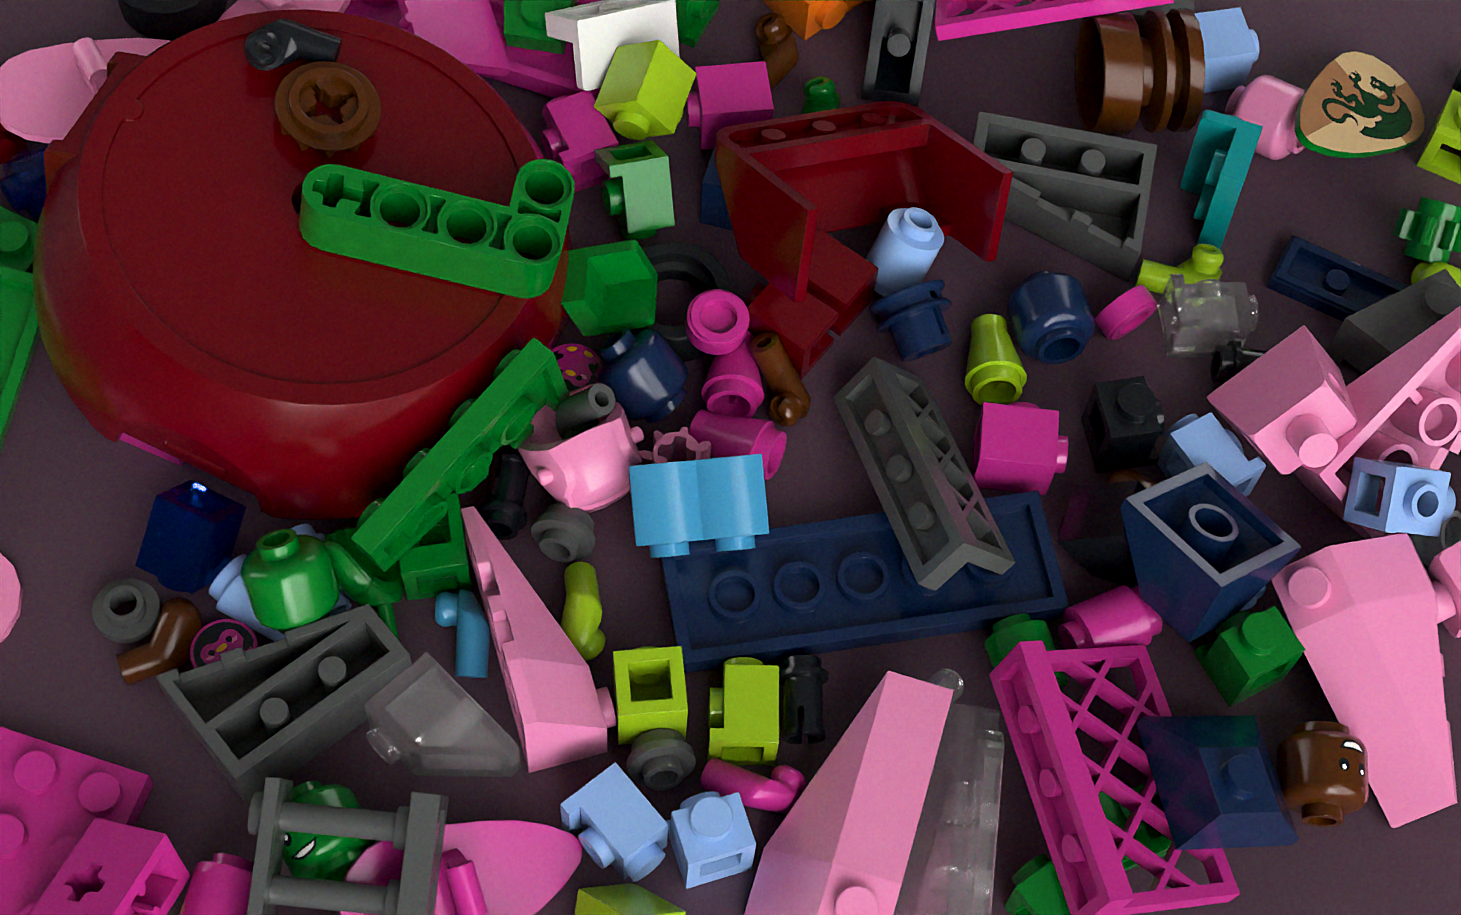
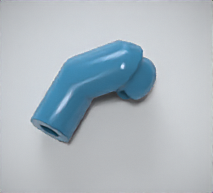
M460 589L459 593H451L449 591L439 593L436 596L435 621L442 627L457 626L454 677L488 678L490 625L474 593L464 589Z

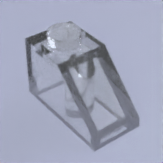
M425 652L364 704L370 730L365 734L369 743L387 763L393 765L400 759L414 775L512 777L521 769L519 745L428 652Z

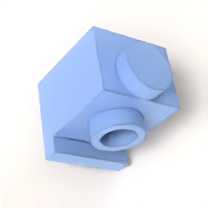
M1212 412L1201 418L1196 413L1189 414L1173 424L1165 434L1167 441L1157 462V465L1168 479L1207 462L1245 497L1250 495L1266 467L1260 456L1250 461L1247 460L1238 438L1230 430L1224 429Z
M1355 457L1343 521L1388 533L1401 532L1439 537L1441 523L1447 521L1452 516L1456 505L1455 493L1449 486L1451 473L1414 464ZM1385 477L1380 512L1375 511L1380 479Z
M616 762L560 804L562 827L571 834H574L579 829L583 830L578 835V838L588 855L600 868L604 869L611 864L624 880L629 876L633 882H636L652 872L664 859L666 854L663 849L667 846L668 824Z
M716 791L700 793L683 801L680 804L679 810L671 812V820L666 821L668 824V835L686 889L752 869L756 842L739 792L720 797L719 792Z

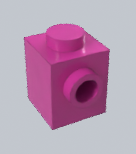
M765 61L695 67L697 74L694 80V91L689 92L684 108L687 127H697L701 150L714 149L717 132L724 127L773 119L774 106Z
M983 402L974 431L972 476L978 488L1019 493L1038 491L1039 495L1046 496L1054 473H1064L1068 457V436L1058 435L1059 411L1040 409L1037 405L1027 402H1016L1009 405Z

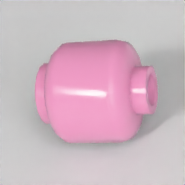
M1262 75L1256 77L1246 87L1240 85L1234 90L1226 105L1225 115H1233L1244 121L1263 126L1255 153L1271 160H1279L1285 158L1290 153L1298 154L1304 149L1294 131L1295 113L1298 102L1305 92L1304 89L1271 75Z

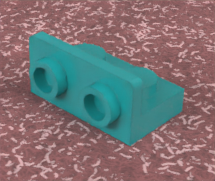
M1211 110L1203 111L1180 188L1201 195L1193 217L1194 219L1204 221L1197 244H1211L1221 249L1263 126L1244 121L1233 115H1224Z

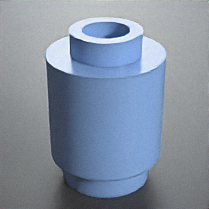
M912 207L895 209L888 215L866 257L867 261L879 268L874 290L880 295L886 297L899 290L920 284L923 281L944 243V234L936 219L930 213L923 209Z

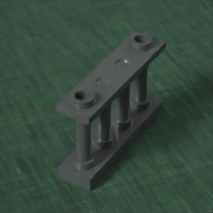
M266 777L264 792H254L249 809L248 832L250 835L257 836L247 915H275L277 905L373 915H435L449 796L412 792L410 807L399 806L397 813L291 802L293 780ZM285 831L393 842L395 850H404L401 880L390 879L388 886L281 875Z

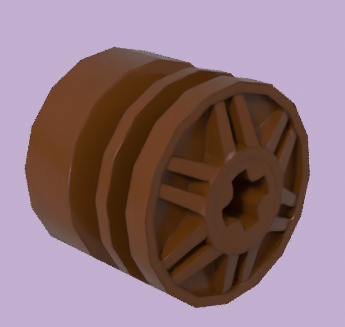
M1186 8L1170 9L1165 15L1163 11L1150 9L1142 16L1139 27L1133 14L1128 11L1084 17L1082 19L1075 53V87L1079 116L1085 131L1104 135L1129 134L1135 129L1138 118H1140L1144 129L1150 133H1160L1166 127L1172 132H1188L1196 125L1204 95L1205 56L1200 25L1192 10Z

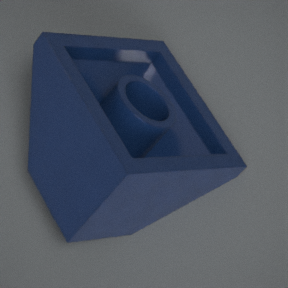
M1207 462L1126 497L1120 507L1141 598L1163 618L1167 625L1176 630L1187 642L1221 626L1224 621L1237 614L1297 555L1302 547Z
M1255 715L1142 717L1136 722L1176 850L1293 845L1299 840Z

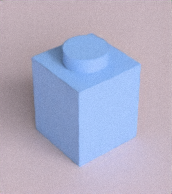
M1241 8L1194 13L1199 22L1204 43V93L1236 89L1240 85L1244 86L1253 63L1258 60L1259 41L1255 31L1248 28Z

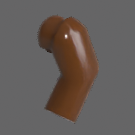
M182 597L171 598L166 601L160 609V615L150 643L116 654L127 686L182 667L189 661L192 640L198 631L202 629L201 613L192 601Z

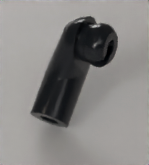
M280 19L249 34L245 41L244 53L246 59L253 67L266 71L280 68L300 59L309 62H337L343 40L292 20Z

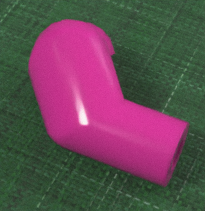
M715 757L708 761L703 770L701 787L707 792H719L720 797L739 792L743 806L787 814L806 789V779L800 771L788 765H779L774 768L769 779Z

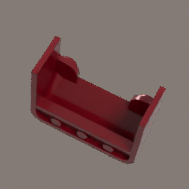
M883 101L731 125L717 132L714 161L740 257L794 303L805 301L814 237L819 229L830 233L881 222L885 223L888 215L893 210L899 208L915 207L927 211L936 219L944 236L950 235L985 262L996 260L1013 171L916 106L903 102Z

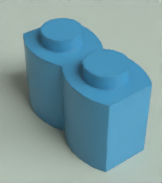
M762 454L628 467L635 546L649 545L650 558L689 555V541L715 539L716 552L756 548L755 535L770 534Z

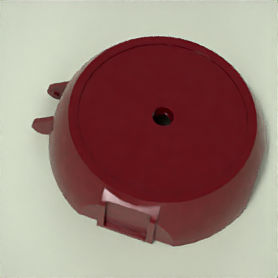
M297 9L250 13L221 20L190 31L160 46L147 56L118 51L114 53L107 63L106 81L63 140H52L44 151L47 196L38 222L34 243L33 291L35 312L42 341L55 373L71 400L91 425L105 438L115 443L118 442L123 433L254 494L259 502L260 511L272 517L299 520L360 517L373 501L381 497L386 499L404 480L403 472L409 461L420 450L426 447L432 449L449 430L448 423L457 408L470 398L478 399L494 381V371L508 353L515 349L521 351L533 337L550 350L556 347L571 318L561 305L566 284L568 250H573L569 224L567 225L562 252L549 289L541 296L530 299L517 298L330 253L311 246L301 235L299 230L300 215H298L295 208L301 203L302 185L305 177L318 166L326 164L342 165L509 207L516 176L520 168L529 161L545 158L515 111L492 87V83L484 80L474 70L447 51L415 34L366 17L334 11ZM288 19L341 38L343 40L342 47L336 63L347 65L362 73L373 84L380 98L381 116L374 138L369 137L365 140L356 154L349 149L340 150L329 159L323 150L309 147L302 152L297 140L290 135H282L280 122L277 114L274 113L275 96L278 86L286 75L299 66L312 62L300 59L274 70H259L253 67L245 57L244 45L249 34L274 21ZM316 98L315 117L327 115L332 122L336 121L339 124L338 118L341 107L337 106L329 109ZM532 199L540 204H548L540 199ZM387 222L395 227H407L406 224L401 222ZM463 237L454 238L461 243H473L471 240ZM519 253L527 259L538 260L536 256L529 253ZM503 445L493 453V457L499 455Z

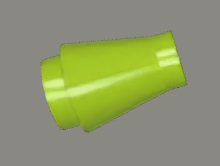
M996 314L981 315L974 319L970 325L971 341L965 387L972 394L975 402L981 406L983 402L1009 405L1017 401L1021 396L1027 375L1008 333L1006 320Z

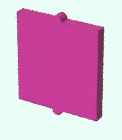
M397 0L402 15L399 25L406 29L407 32L415 34L447 51L476 73L506 77L510 72L511 68L501 39L504 31L501 27L497 26L489 0Z

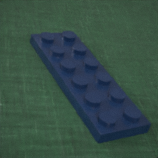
M1031 491L984 498L1016 562L1012 567L1001 575L967 562L937 591L918 585L885 512L769 528L770 534L755 535L756 548L716 552L715 539L689 541V555L659 558L675 646H682L684 674L723 668L726 660L737 657L755 658L761 662L794 655H813L992 628L1000 620L1017 614H1028L1031 620L1062 618L1064 610L1070 606L1039 492Z

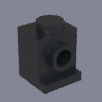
M1144 376L1095 383L1081 417V422L1096 472L1102 473L1157 464L1159 456L1155 443L1159 435H1162L1164 431V415L1159 400L1155 398L1152 390L1147 387Z

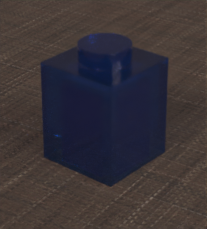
M188 480L156 495L135 566L157 576L158 581L171 590L195 593L211 584L229 564L247 507L193 480Z

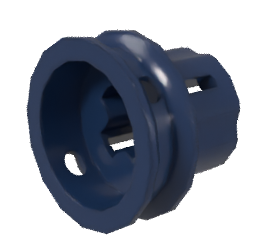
M932 280L907 287L881 298L869 307V310L878 315L880 319L876 327L877 331L892 332L902 362L934 354L952 345V339L942 314L943 311L952 305V302L942 295L941 291L945 287L943 280Z

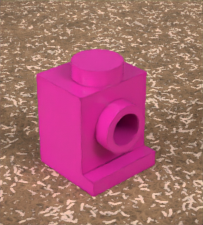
M586 90L570 96H558L550 100L542 109V116L547 124V129L540 132L543 149L548 160L562 164L571 173L574 179L575 192L600 184L603 180H609V176L595 162L594 150L618 146V141L604 115L594 108L595 98L591 91Z

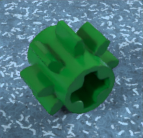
M1421 196L1416 211L1401 208L1393 235L1407 239L1402 254L1432 263L1437 261L1448 263L1451 251L1461 253V206Z

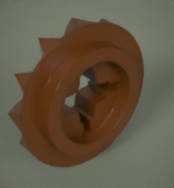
M318 61L299 66L284 77L276 92L274 113L277 114L280 122L282 135H290L297 140L302 152L311 147L323 150L330 159L340 150L349 149L356 154L365 140L369 137L374 138L381 116V102L373 84L359 71L341 63ZM316 98L329 109L337 106L341 107L338 118L339 124L336 121L332 122L327 115L315 117Z

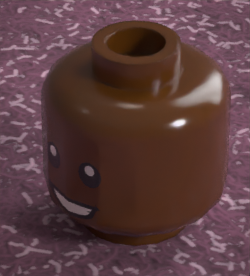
M1328 721L1305 722L1296 725L1294 734L1284 737L1277 747V778L1288 809L1300 813L1301 821L1306 825L1335 827L1344 823V815L1356 812L1366 804L1369 796L1368 753L1362 741L1350 735V730L1347 726Z

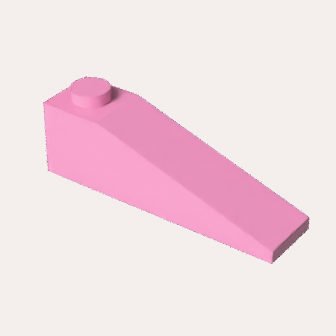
M1461 306L1347 385L1346 388L1358 419L1355 427L1336 440L1338 445L1337 453L1328 464L1316 468L1303 464L1293 471L1303 485L1342 520L1355 457L1414 464L1439 470L1450 451L1459 454L1461 450ZM1385 477L1380 479L1375 511L1380 512ZM1345 521L1364 539L1402 534L1401 532H1383Z
M474 506L462 508L461 515L465 540L485 614L489 621L492 640L528 772L532 773L606 753L607 728L617 726L615 711L607 686L595 689L588 664Z
M1407 533L1330 545L1286 565L1271 581L1293 632L1305 648L1304 654L1338 722L1347 726L1350 730V735L1360 739L1367 749L1368 782L1390 826L1397 828L1458 803L1450 723L1446 718L1443 687L1445 671L1443 655L1440 653L1436 617L1439 616L1437 593L1411 537Z
M889 670L764 847L744 915H893L954 690Z

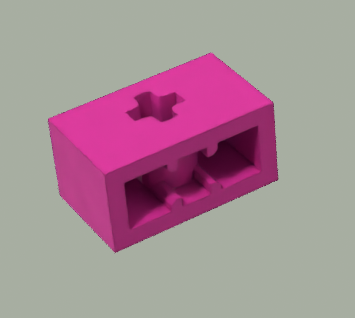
M95 818L77 845L69 852L64 864L27 915H167L191 876L165 833Z

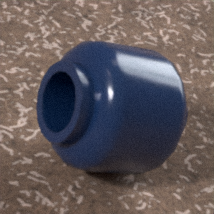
M1040 271L1031 274L1022 284L1015 288L1008 299L1007 314L1017 345L1028 357L1040 360L1046 364L1066 363L1082 353L1094 334L1095 320L1085 291L1080 282L1068 274L1050 271Z
M623 328L609 337L600 346L598 352L603 359L595 370L596 384H605L611 388L616 399L615 402L620 403L628 420L637 421L644 418L648 423L656 422L672 412L685 398L687 392L683 386L688 378L687 367L657 330L644 329L632 334L628 328Z

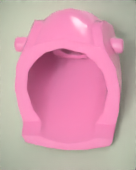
M594 384L586 385L584 387L570 391L569 394L571 396ZM615 402L613 411L599 418L600 424L564 440L559 436L556 428V412L545 405L534 415L530 422L534 426V433L517 449L528 469L557 503L565 504L570 508H579L589 514L611 505L630 492L628 467L642 463L636 443L644 440V434L639 426L630 429L626 414L620 403Z

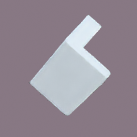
M602 0L545 13L547 36L573 43L576 82L579 89L590 91L601 88L618 46L660 40L680 58L675 0Z

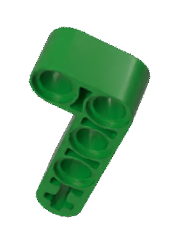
M548 159L529 161L520 168L516 176L508 207L342 165L326 164L314 168L303 181L299 230L303 239L311 246L322 251L517 298L530 299L541 296L549 289L553 281L565 240L575 184L571 173L562 164ZM532 199H540L548 204H540ZM387 222H401L406 224L407 227H395ZM463 237L471 240L473 243H461L454 238ZM519 253H529L536 256L538 260L527 259Z

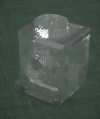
M1171 274L1158 304L1167 358L1212 356L1217 345L1226 346L1231 340L1239 341L1241 347H1243L1250 331H1255L1258 324L1257 300L1254 295H1248L1245 282L1223 283L1216 279H1206L1194 284H1185L1183 274Z

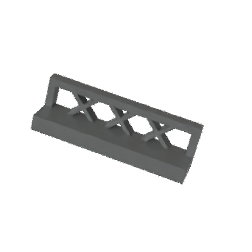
M873 357L833 399L918 585L937 591L967 562L1003 575L1016 562L925 380L879 358Z

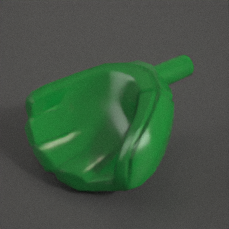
M344 527L343 529H336L326 534L322 543L328 549L340 589L359 605L369 604L370 607H376L377 615L399 640L393 603L402 601L404 589L399 559L386 572H383L351 540L352 535L358 530L357 527Z

